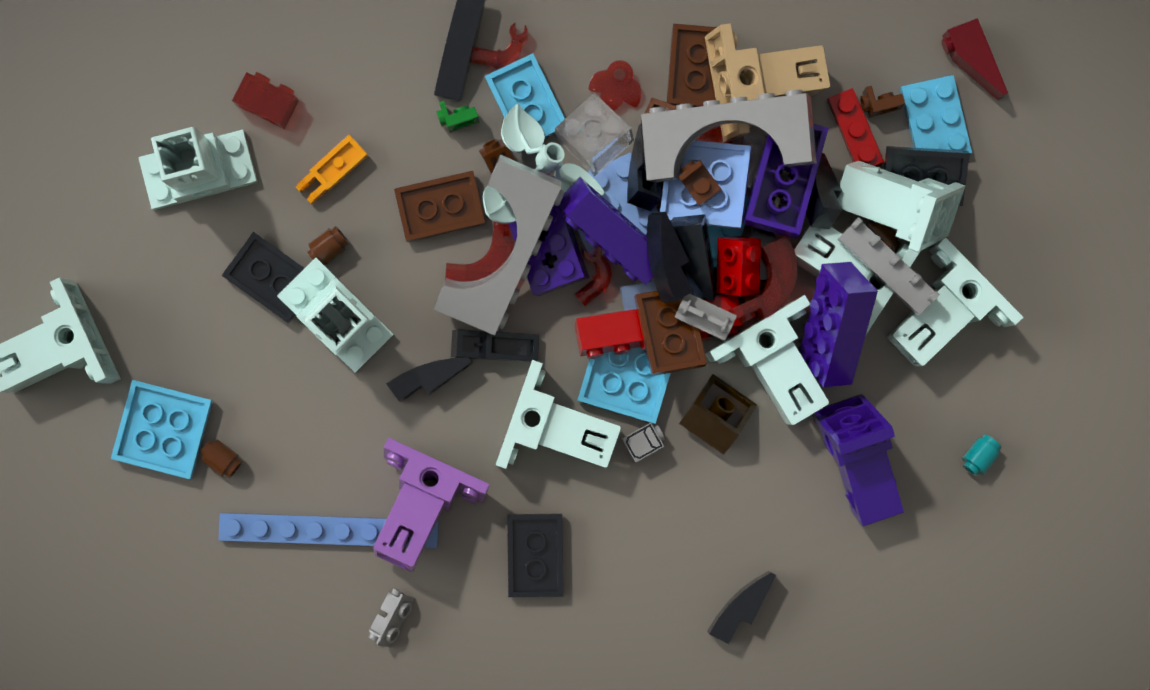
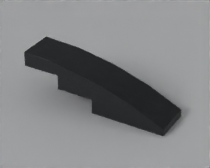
M457 0L436 82L435 96L461 101L486 0Z

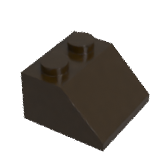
M712 374L679 424L724 455L742 432L757 404Z

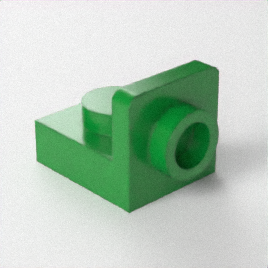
M439 102L441 110L436 112L441 127L447 125L449 133L480 122L475 107L462 106L453 111L454 114L449 115L445 102Z

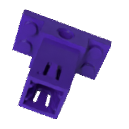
M863 394L825 406L813 413V420L821 429L826 449L838 464L846 491L845 496L849 501L851 511L862 527L904 513L887 450L893 448L890 438L895 437L890 423Z

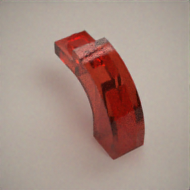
M494 221L492 243L487 254L479 261L471 264L446 263L445 280L448 278L461 282L475 281L485 278L498 270L508 259L515 246L514 241L504 240L505 237H510L509 224Z
M788 235L761 247V258L766 267L767 282L764 290L757 298L728 311L737 315L736 319H739L740 323L756 317L754 311L757 312L760 321L771 316L786 303L792 294L797 278V259Z

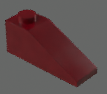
M978 18L948 29L943 34L942 47L947 55L950 54L954 63L996 100L1003 98L1008 93Z

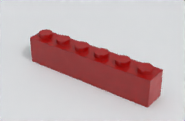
M716 296L714 301H708L707 298L702 299L737 315L727 337L737 335V332L744 325L738 296ZM637 309L576 318L574 327L580 357L587 356L588 359H595L604 356V353L613 351L615 355L626 354L631 351L630 349L641 347V350H646ZM699 329L702 341L711 339L710 336H713Z

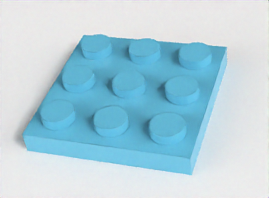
M641 347L632 348L626 354L615 355L613 351L604 353V356L600 358L589 359L577 401L656 424L671 373L651 376L646 350H641Z
M132 380L111 459L192 479L213 400Z

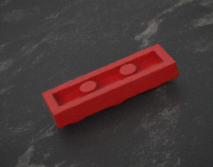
M851 88L827 99L852 162L861 161L872 166L882 164L884 162L854 89Z

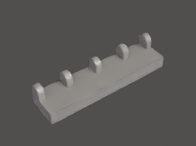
M858 217L837 240L919 316L940 294L934 291L918 273L916 274L898 254H895Z

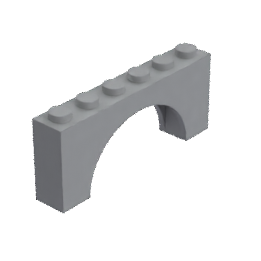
M803 90L786 91V96L775 97L774 93H765L758 95V99L747 101V97H735L730 99L731 103L720 104L719 100L703 102L701 107H693V104L676 105V110L666 111V107L650 108V113L641 114L647 181L680 180L678 176L680 175L682 161L692 143L710 129L731 123L749 124L766 131L777 143L784 165L788 167L817 164L811 96L807 93L803 94Z
M503 155L499 156L488 186L501 193L514 212L517 223L515 246L505 263L485 278L468 282L454 281L446 278L434 310L493 335L496 334L498 327L504 328L509 316L505 311L509 303L515 304L520 292L516 288L519 280L525 281L531 265L527 264L531 255H537L542 243L538 239L541 231L547 232L553 216L549 215L553 205L559 206L564 195V191L560 190L562 181Z

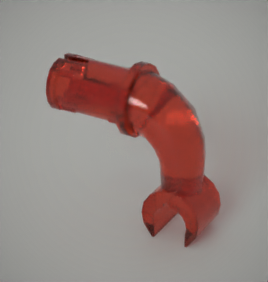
M516 24L511 25L509 30L511 42L508 48L503 51L501 49L493 51L474 46L471 63L494 67V70H498L515 62L521 53L522 45L528 40L526 25L524 32L520 35L515 34Z
M600 246L595 247L593 255L587 254L582 248L583 256L588 261L593 262L596 267V275L592 276L593 279L575 293L584 306H587L603 291L606 293L611 282V265L602 255Z

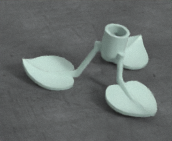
M516 104L508 112L501 127V136L506 147L515 153L524 150L529 155L538 153L535 159L537 166L535 170L551 172L555 169L554 177L562 181L560 190H563L564 193L579 177H582L599 194L603 195L605 193L599 183L583 168L575 164H563L561 162L564 159L565 153L559 144L554 142L547 145L543 144L545 136L542 127L519 104ZM487 185L483 192V204L486 215L491 220L502 224L515 222L514 212L505 197Z

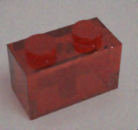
M246 72L232 102L237 107L285 130L299 102L296 96L293 95L295 91L283 84H280L279 87L270 84V79L258 72L255 75Z

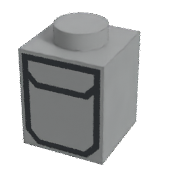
M651 423L622 438L635 463L663 448L662 441L665 440V436L659 426L653 427Z

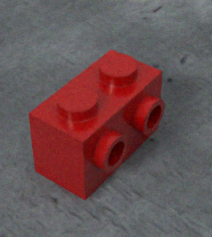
M741 236L718 238L717 293L736 296L760 294L761 239Z

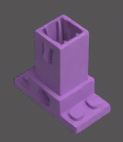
M388 437L384 445V458L387 459L388 465L399 470L404 467V470L399 478V489L401 491L373 547L374 555L404 570L414 572L443 509L449 512L458 492L462 494L461 498L467 502L476 504L478 501L483 504L489 484ZM426 480H434L437 484L433 487H428L424 482ZM408 536H411V541L408 545L406 552L404 553L406 546L409 542Z

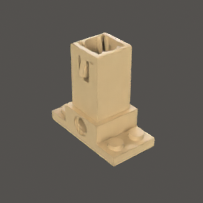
M731 23L719 25L705 36L715 98L720 101V104L731 103L730 99L735 97H747V101L756 100L758 95L765 93H774L775 97L786 96V91L803 90V94L807 93L809 96H814L830 87L824 47L822 45L758 54L757 48L735 50L737 36L735 31H732ZM743 123L721 125L723 143L735 141L750 133L751 125Z

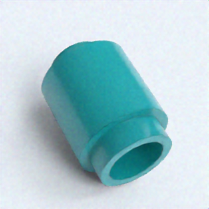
M986 434L982 438H977L962 457L965 463L963 467L974 476H977L978 473L984 475L999 457L1001 445Z

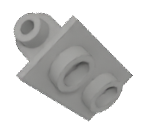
M688 294L683 298L675 315V318L724 341L737 315L692 294Z
M393 588L392 592H388L380 608L388 614L386 618L377 614L369 629V638L376 641L378 645L390 647L398 638L399 628L404 619L410 614L415 598L404 595L402 591Z

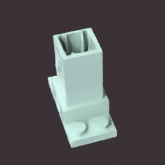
M189 127L151 138L154 153L138 157L152 210L258 183L246 134L243 129L216 136L213 132L203 135L195 127Z
M856 161L845 166L840 182L842 193L838 197V201L842 210L897 229L896 237L910 241L908 248L919 252L949 236L965 185L957 182L947 185L930 178L918 182L880 167Z
M809 226L789 259L816 277L819 276L822 264L852 262L868 281L869 279L875 280L879 285V289L877 290V297L868 325V333L893 292L837 240L842 233L833 227L824 229ZM905 243L896 254L911 267L920 251L908 248L909 245ZM830 251L828 258H824L825 254Z
M947 238L935 243L929 249L933 254L931 256L933 262L940 268L945 267L947 269L932 284L936 288L934 291H937L940 295L919 316L912 311L887 335V339L915 367L925 365L968 323L980 321L988 312V318L998 327L1002 325L1005 328L1016 325L1023 318ZM963 287L969 292L968 299L962 294Z
M317 258L311 261L277 295L297 315L296 317L354 372L394 335Z
M60 277L51 281L50 284L53 290L50 293L56 305L61 307L41 316L43 324L0 344L1 393H16L68 367L77 369L85 367L89 378L95 380L96 383L112 384L121 380L76 282Z
M805 295L796 298L705 353L710 363L715 361L719 364L724 363L737 354L744 367L751 366L787 425H795L829 404L828 399L793 343L798 336L789 322L807 313L804 308L809 306L810 303ZM761 334L768 337L769 344L766 348L762 347L759 343Z
M532 360L496 465L505 469L508 464L513 465L519 450L513 447L515 443L533 449H537L539 444L584 461L607 467L621 427L553 403L555 397L534 390L535 386L541 387L546 371L541 369L543 363ZM533 411L539 415L540 420L537 426L529 427L526 425L524 416L527 412ZM585 430L606 436L604 439L586 434L584 438L585 443L600 448L601 452L581 444Z

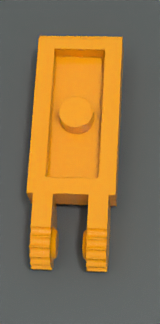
M349 134L309 170L310 173L297 184L296 189L299 192L306 190L317 178L322 185L313 191L307 199L310 204H314L327 190L329 192L369 155Z

